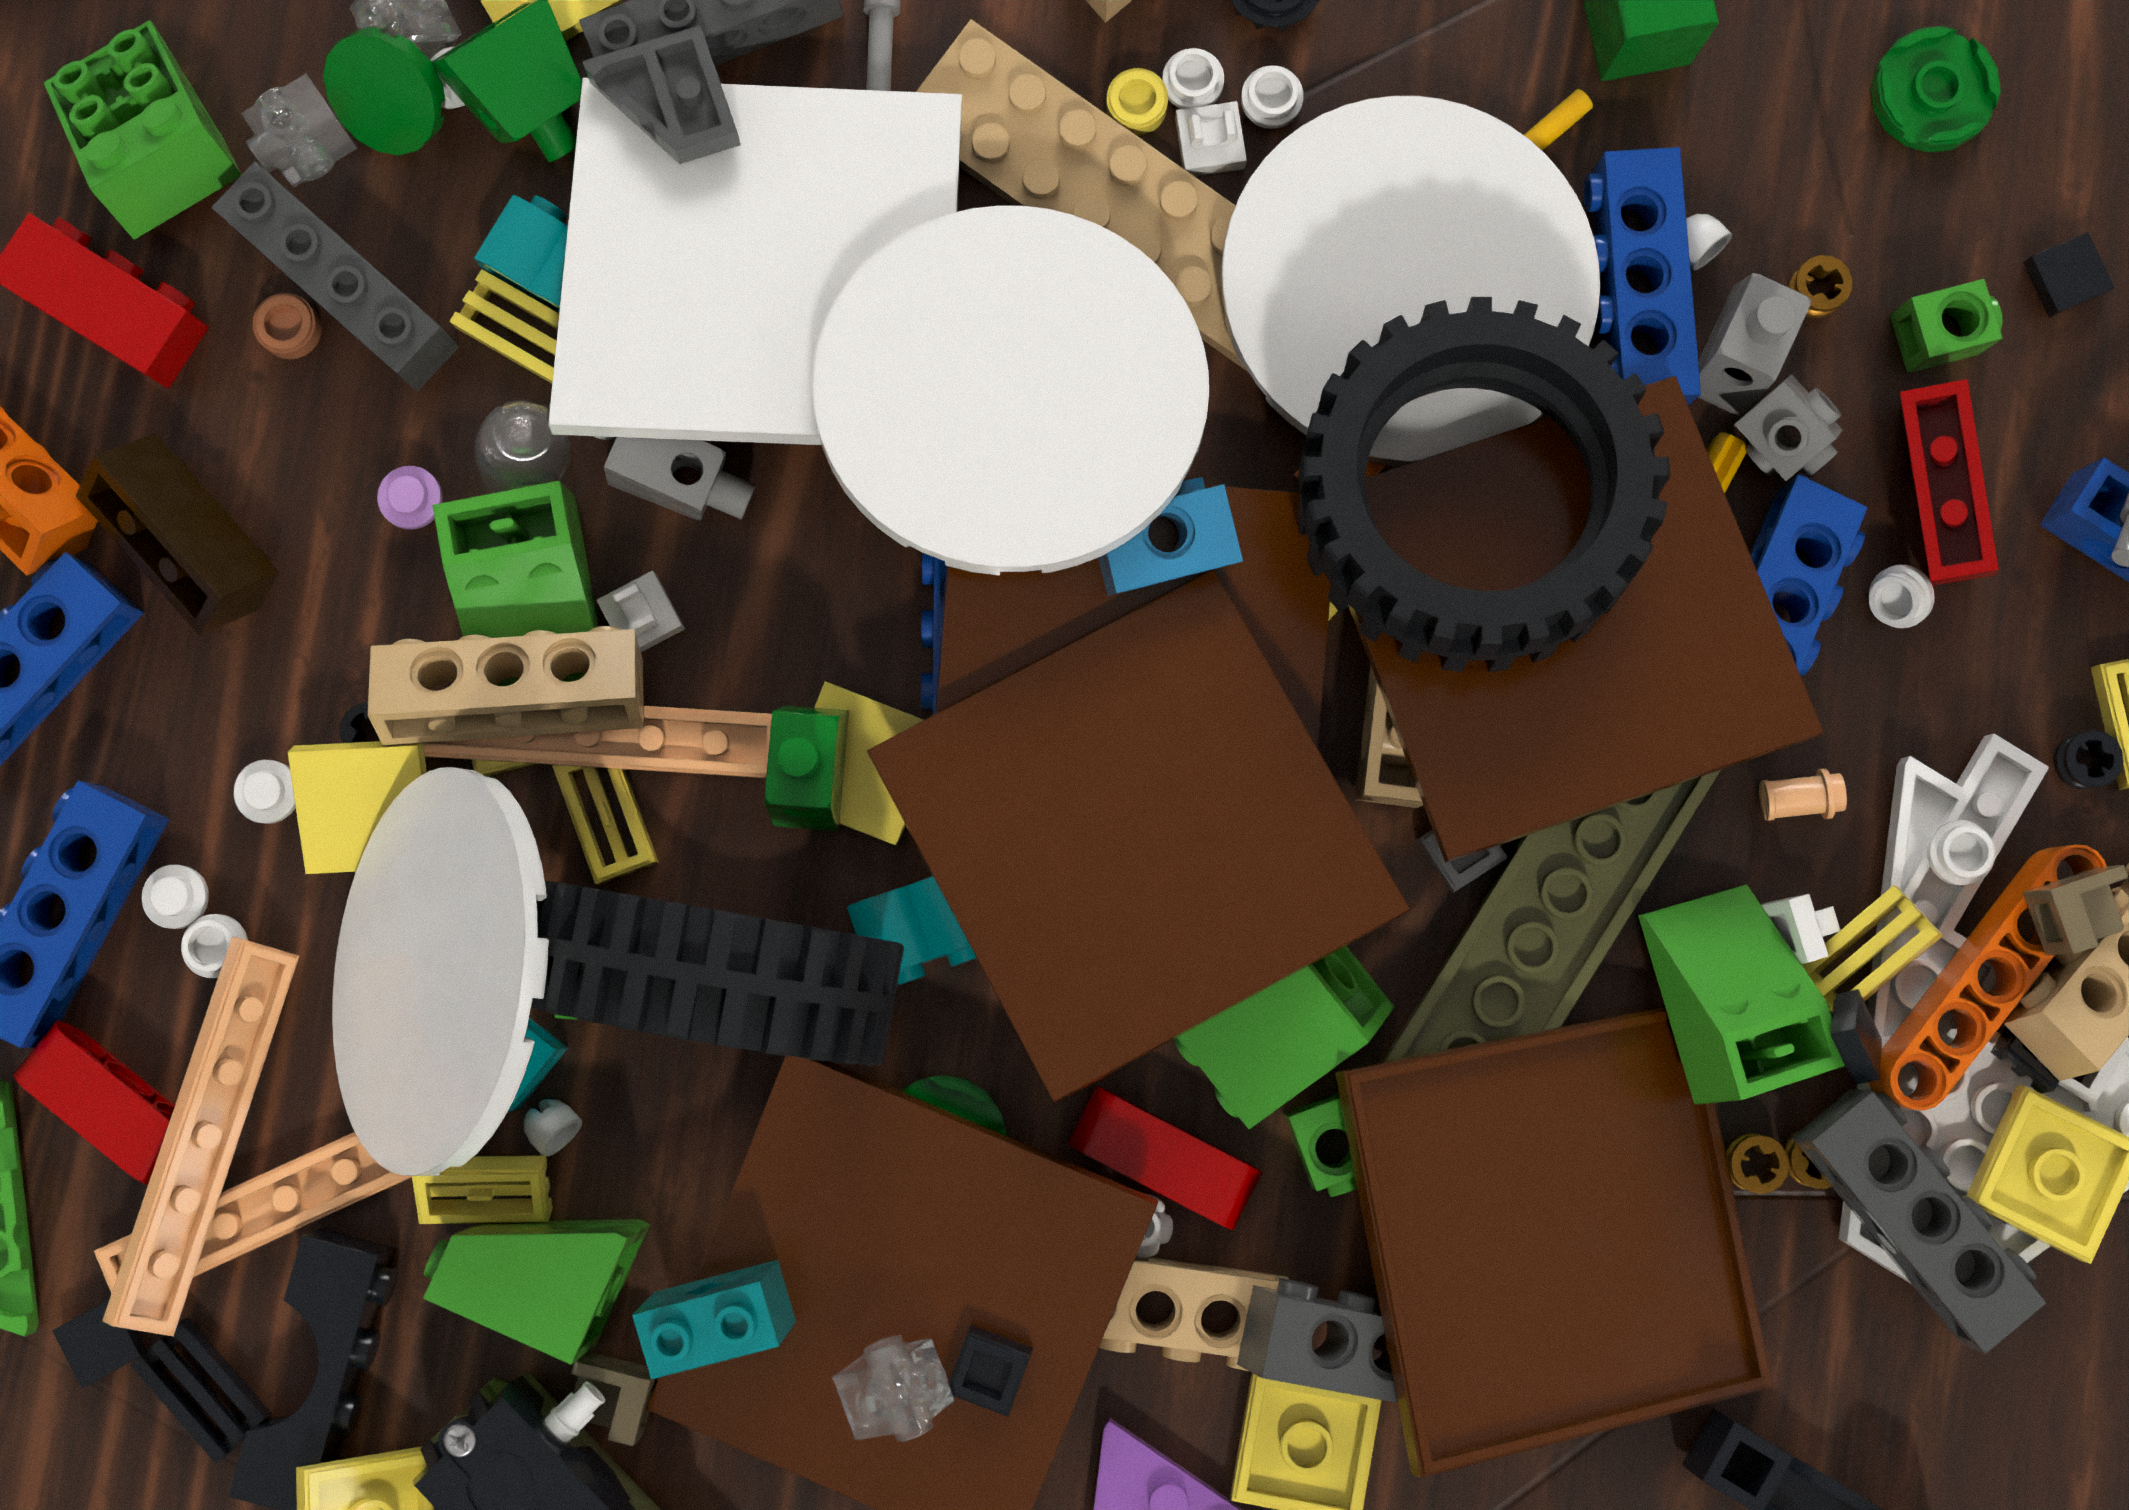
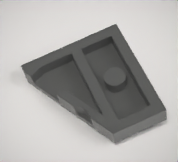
M701 25L582 61L590 84L679 164L741 145Z

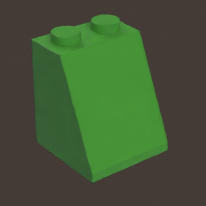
M1345 946L1175 1038L1174 1041L1181 1055L1190 1064L1199 1066L1213 1083L1217 1100L1224 1110L1233 1117H1239L1246 1127L1251 1129L1368 1044L1395 1006L1349 948Z
M639 1219L480 1223L452 1235L449 1241L444 1239L439 1241L425 1267L424 1276L431 1279V1282L423 1299L572 1365L598 1344L651 1224Z

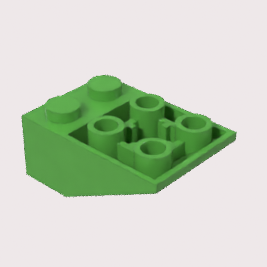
M151 20L135 29L120 32L108 45L81 61L66 64L54 77L43 82L90 190L134 240L242 175L224 138Z
M560 480L432 505L443 569L463 637L475 634L490 638L524 636L528 632L537 630L551 631L556 634L589 632L591 629L599 627L576 496ZM573 673L562 681L573 682L582 678L586 673ZM520 677L506 678L497 686L511 685Z
M1747 884L1638 915L1694 1104L1744 1100L1845 1066L1831 1037L1832 1017L1827 1001Z

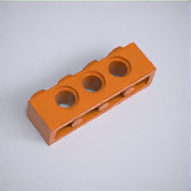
M0 405V550L28 576L37 572L48 561L60 558L64 552L74 555L87 549L98 520L76 497L80 485L50 457L43 446L36 443L17 425Z

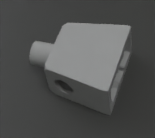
M1752 273L1736 283L1726 299L1698 360L1701 395L1698 398L1742 417L1774 383L1779 375L1812 300L1806 295L1756 273ZM1737 368L1742 370L1745 380L1742 381L1731 377L1724 369Z
M616 437L604 465L608 485L699 521L702 520L707 506L742 520L756 487V484L723 471L726 452L703 440ZM682 468H692L701 477L692 485H684L677 482L673 475Z

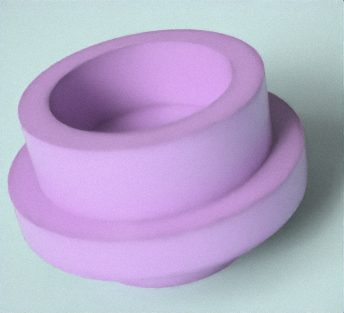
M403 466L391 471L382 480L378 489L377 500L381 513L389 522L397 527L412 530L422 528L435 519L432 505L442 503L443 494L439 482L428 471L417 466Z

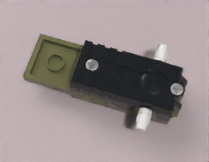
M529 1372L524 1373L510 1383L495 1376L483 1388L478 1390L469 1399L471 1406L456 1415L420 1449L427 1466L412 1480L414 1486L437 1510H661L583 1429L595 1416L593 1412L606 1401L603 1394L592 1383L586 1381L575 1394L571 1392L559 1404Z

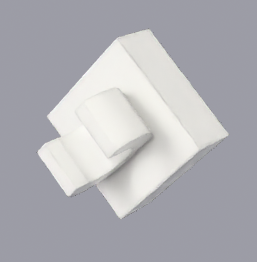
M1237 101L1176 110L1175 123L1183 169L1193 176L1245 169L1247 159Z
M653 570L597 599L610 626L621 630L635 629L641 652L685 630L664 587Z
M1810 894L1761 904L1801 964L1828 957L1823 936L1840 931L1833 906L1815 911Z

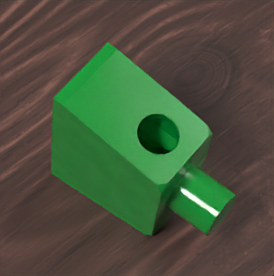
M529 0L432 61L437 74L500 143L515 142L530 133L548 162L555 161L576 148L577 137L561 112L580 101L582 80L547 0Z
M784 705L773 711L765 786V807L775 827L839 831L848 710Z

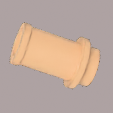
M1827 768L1817 770L1816 776L1760 781V806L1763 817L1767 821L1774 820L1775 818L1820 813L1824 819H1831L1834 817L1835 812L1846 810L1847 793L1844 779L1840 773L1830 774Z

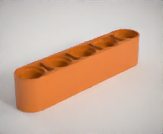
M2076 844L2052 847L2037 851L2026 861L1881 1049L1880 1080L1868 1082L1871 1091L1875 1095L1882 1092L1899 1108L1922 1111L1936 1107L1945 1099L2055 956L2045 955L2036 928L2031 940L2028 942L2020 936L2017 928L2018 918L2024 910L2030 914L2023 892L2058 881L2057 868L2062 860L2069 864L2074 875L2097 867H2106L2105 860L2096 850L2086 845ZM1985 961H1988L1994 967L1996 973V983L1989 993H1986L1980 987L1978 981V970ZM1947 1011L1953 1015L1957 1023V1034L1948 1045L1943 1042L1938 1032V1022ZM1910 1062L1917 1071L1918 1084L1915 1091L1909 1096H1905L1898 1084V1074L1901 1068Z

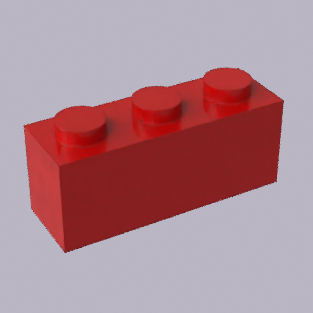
M28 213L0 254V285L169 389L209 329L206 324L190 313L196 302L163 281L156 291L139 281L144 270L111 249L104 258L87 249L92 238L62 218L57 217L53 225L50 226L31 213Z
M1968 379L1901 391L1902 411L1932 586L1997 575L1999 568Z

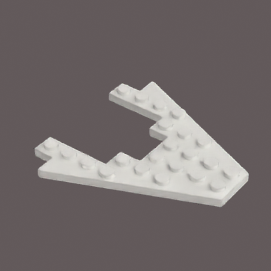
M1996 734L1983 737L1957 783L1952 782L1911 756L1901 758L1896 767L1881 895L1893 885L1899 887L1943 937L1868 999L1867 1008L1882 1038V1048L1967 939L1955 932L1954 928L1983 881L1982 879L1970 885H1952L1941 880L1931 869L1927 858V847L1932 834L1940 826L1949 822L1963 820L1976 823L1990 835L1994 843L1996 859L2049 769L2047 765ZM1898 907L1877 924L1876 934L1902 913ZM1914 924L1873 957L1871 973L1920 932ZM1988 961L1982 963L1978 970L1980 987L1986 993H1989L1996 983L1994 967ZM1948 1011L1941 1016L1938 1022L1940 1038L1946 1045L1952 1042L1957 1034L1956 1020ZM1997 1031L1945 1099L1936 1107L1925 1111L1900 1108L1908 1121L1902 1128L1917 1146L1921 1144L1927 1145L1943 1160L1950 1170V1175L1945 1180L1960 1198L1966 1196L2016 1086L2022 1085L2033 1089L2030 1086L2033 1079L2029 1076L2019 1077L2010 1069L2013 1062L2009 1059L1999 1060L1991 1053L1992 1048L2001 1036ZM2129 1038L2125 1039L2100 1071L2086 1074L2081 1083L2073 1078L2062 1080L2054 1091L2043 1093V1095L2129 1137ZM1910 1062L1905 1064L1898 1074V1084L1905 1096H1909L1915 1091L1918 1084L1917 1071ZM1868 1082L1857 1084V1089L1871 1091ZM1883 1145L1877 1147L1869 1157V1171L1874 1179L1884 1176L1890 1166V1157ZM2128 1182V1184H2127V1186H2126V1188H2125L2124 1193H2125L2127 1190H2129V1182ZM1927 1198L1918 1201L1912 1211V1222L1917 1231L1926 1228L1932 1218V1207ZM1843 1201L1839 1240L1910 1283ZM1989 1216L1994 1225L1988 1231L2003 1250L2007 1248L2012 1249L2026 1263L2050 1247ZM1970 1251L1964 1252L1958 1258L1955 1265V1274L1960 1283L1968 1280L1974 1272L1975 1261Z

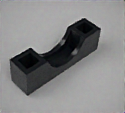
M319 1229L302 1235L284 1301L302 1315L314 1334L319 1358L317 1377L308 1398L294 1414L267 1419L246 1431L228 1497L276 1510H297L296 1467L339 1460L337 1458L344 1434L350 1435L353 1432L360 1416L363 1398L360 1395H356V1390L362 1370H369L379 1348L381 1334L379 1331L373 1330L380 1305L386 1306L389 1303L396 1287L398 1268L391 1266L396 1250L395 1247L326 1229Z
M1715 1408L1712 1409L1682 1463L1686 1469L1700 1480L1750 1510H1884Z

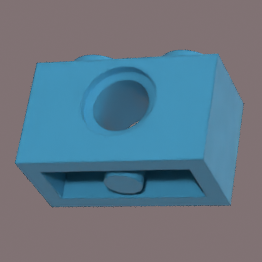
M1203 477L1182 481L1178 493L1162 513L1157 516L1169 519L1177 528L1178 542L1171 552L1159 551L1152 545L1148 535L1149 524L1144 530L1123 545L1098 557L1107 596L1243 562L1225 485L1205 489Z

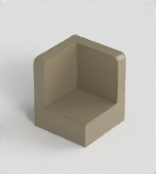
M2124 865L2097 867L2023 892L2045 955H2074L2099 946L2098 939L2123 930L2124 924L2109 884L2128 878Z
M588 1351L573 1364L571 1374L578 1376L574 1394L582 1387L584 1382L592 1383L603 1394L606 1401L593 1412L595 1416L589 1423L610 1428L607 1440L634 1446L645 1434L651 1412L646 1409L658 1378H650L647 1366Z

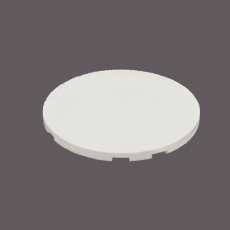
M1388 96L1347 104L1318 116L1282 140L1252 174L1238 199L1228 226L1220 269L1222 299L1225 311L1224 320L1231 343L1242 367H1246L1254 382L1266 395L1265 399L1270 406L1305 435H1307L1312 413H1316L1319 407L1322 389L1331 374L1335 373L1340 376L1344 372L1348 353L1361 340H1365L1371 347L1379 343L1383 324L1399 315H1402L1408 326L1411 327L1420 323L1425 305L1443 300L1447 303L1449 314L1466 312L1471 297H1492V311L1512 314L1518 300L1537 304L1538 308L1534 319L1557 327L1563 315L1581 323L1575 337L1589 346L1599 308L1600 273L1594 236L1576 193L1556 165L1531 140L1501 120L1464 104L1422 96ZM1457 388L1430 393L1408 402L1388 420L1372 446L1368 462L1400 467L1536 422L1544 413L1518 398L1492 390Z
M989 206L954 212L924 222L883 246L863 263L845 284L824 321L813 363L812 396L818 434L833 474L860 512L882 532L906 548L911 546L922 553L945 561L946 566L970 572L1000 575V572L1041 570L1042 573H1049L1078 566L1101 557L1123 545L1144 530L1175 497L1181 488L1182 481L1192 466L1201 444L1209 402V370L1203 341L1187 303L1172 281L1140 249L1116 233L1072 214L1030 206Z
M445 767L428 771L406 786L393 800L373 831L359 862L348 895L338 940L333 982L332 1026L336 1070L343 1102L351 1125L368 1154L383 1168L404 1176H439L440 1172L449 1167H461L474 1157L493 1136L516 1096L533 1050L534 1041L531 1038H525L532 999H542L545 993L549 940L538 938L536 901H543L547 898L537 843L523 810L511 792L499 780L485 777L475 770Z

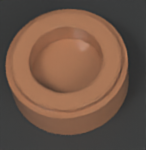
M277 293L266 298L256 309L253 317V331L258 342L273 355L283 359H297L307 355L316 347L321 337L322 323L317 311L305 299L293 293Z

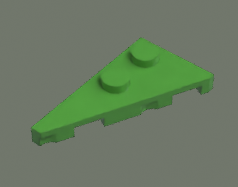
M0 1078V1329L25 1337L36 1333L39 1320L13 1087L11 1081Z

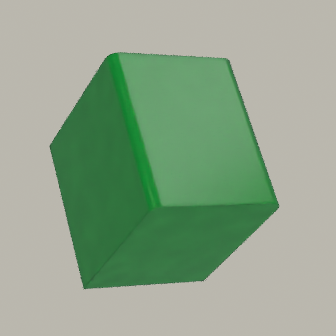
M1583 0L1600 81L1691 65L1719 24L1714 0Z

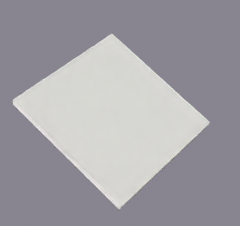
M583 78L548 422L552 435L821 445L813 405L812 372L816 346L824 321L848 280L879 249L901 234L924 222L957 212L962 94L721 84L741 145L679 164L590 84L588 78Z

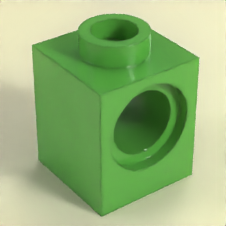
M1985 279L1911 297L1890 314L1907 374L1977 356L2003 339L2000 331L2003 323L2001 308L1998 301L1989 295ZM1942 314L1950 315L1956 319L1961 329L1960 337L1952 335L1945 329L1942 322Z
M1339 1092L1283 1113L1310 1187L1316 1192L1327 1188L1330 1197L1356 1190L1357 1185L1349 1143L1345 1157L1335 1164L1321 1163L1315 1151L1317 1139L1323 1132L1329 1129H1340L1347 1137Z

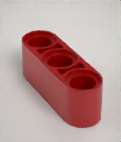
M56 1021L13 1073L14 1079L24 1090L127 1174L148 1186L175 1105L88 1034L67 1022Z
M1097 1085L1067 1142L1068 1145L1092 1159L1230 1230L1235 1229L1263 1171Z

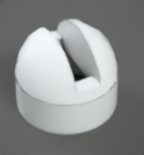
M1695 214L1686 218L1690 267L1693 270H1698L1713 260L1732 238V233L1719 220L1709 214Z
M556 1099L540 1101L541 1113L531 1108L523 1122L524 1132L529 1142L541 1155H546V1157L557 1153L565 1147L582 1126V1119L568 1105Z

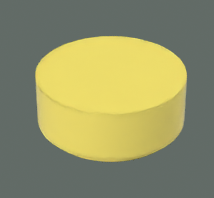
M1132 68L1121 72L1112 80L1106 98V110L1109 117L1136 136L1145 135L1156 130L1164 121L1168 107V91L1165 83L1157 74L1143 68Z

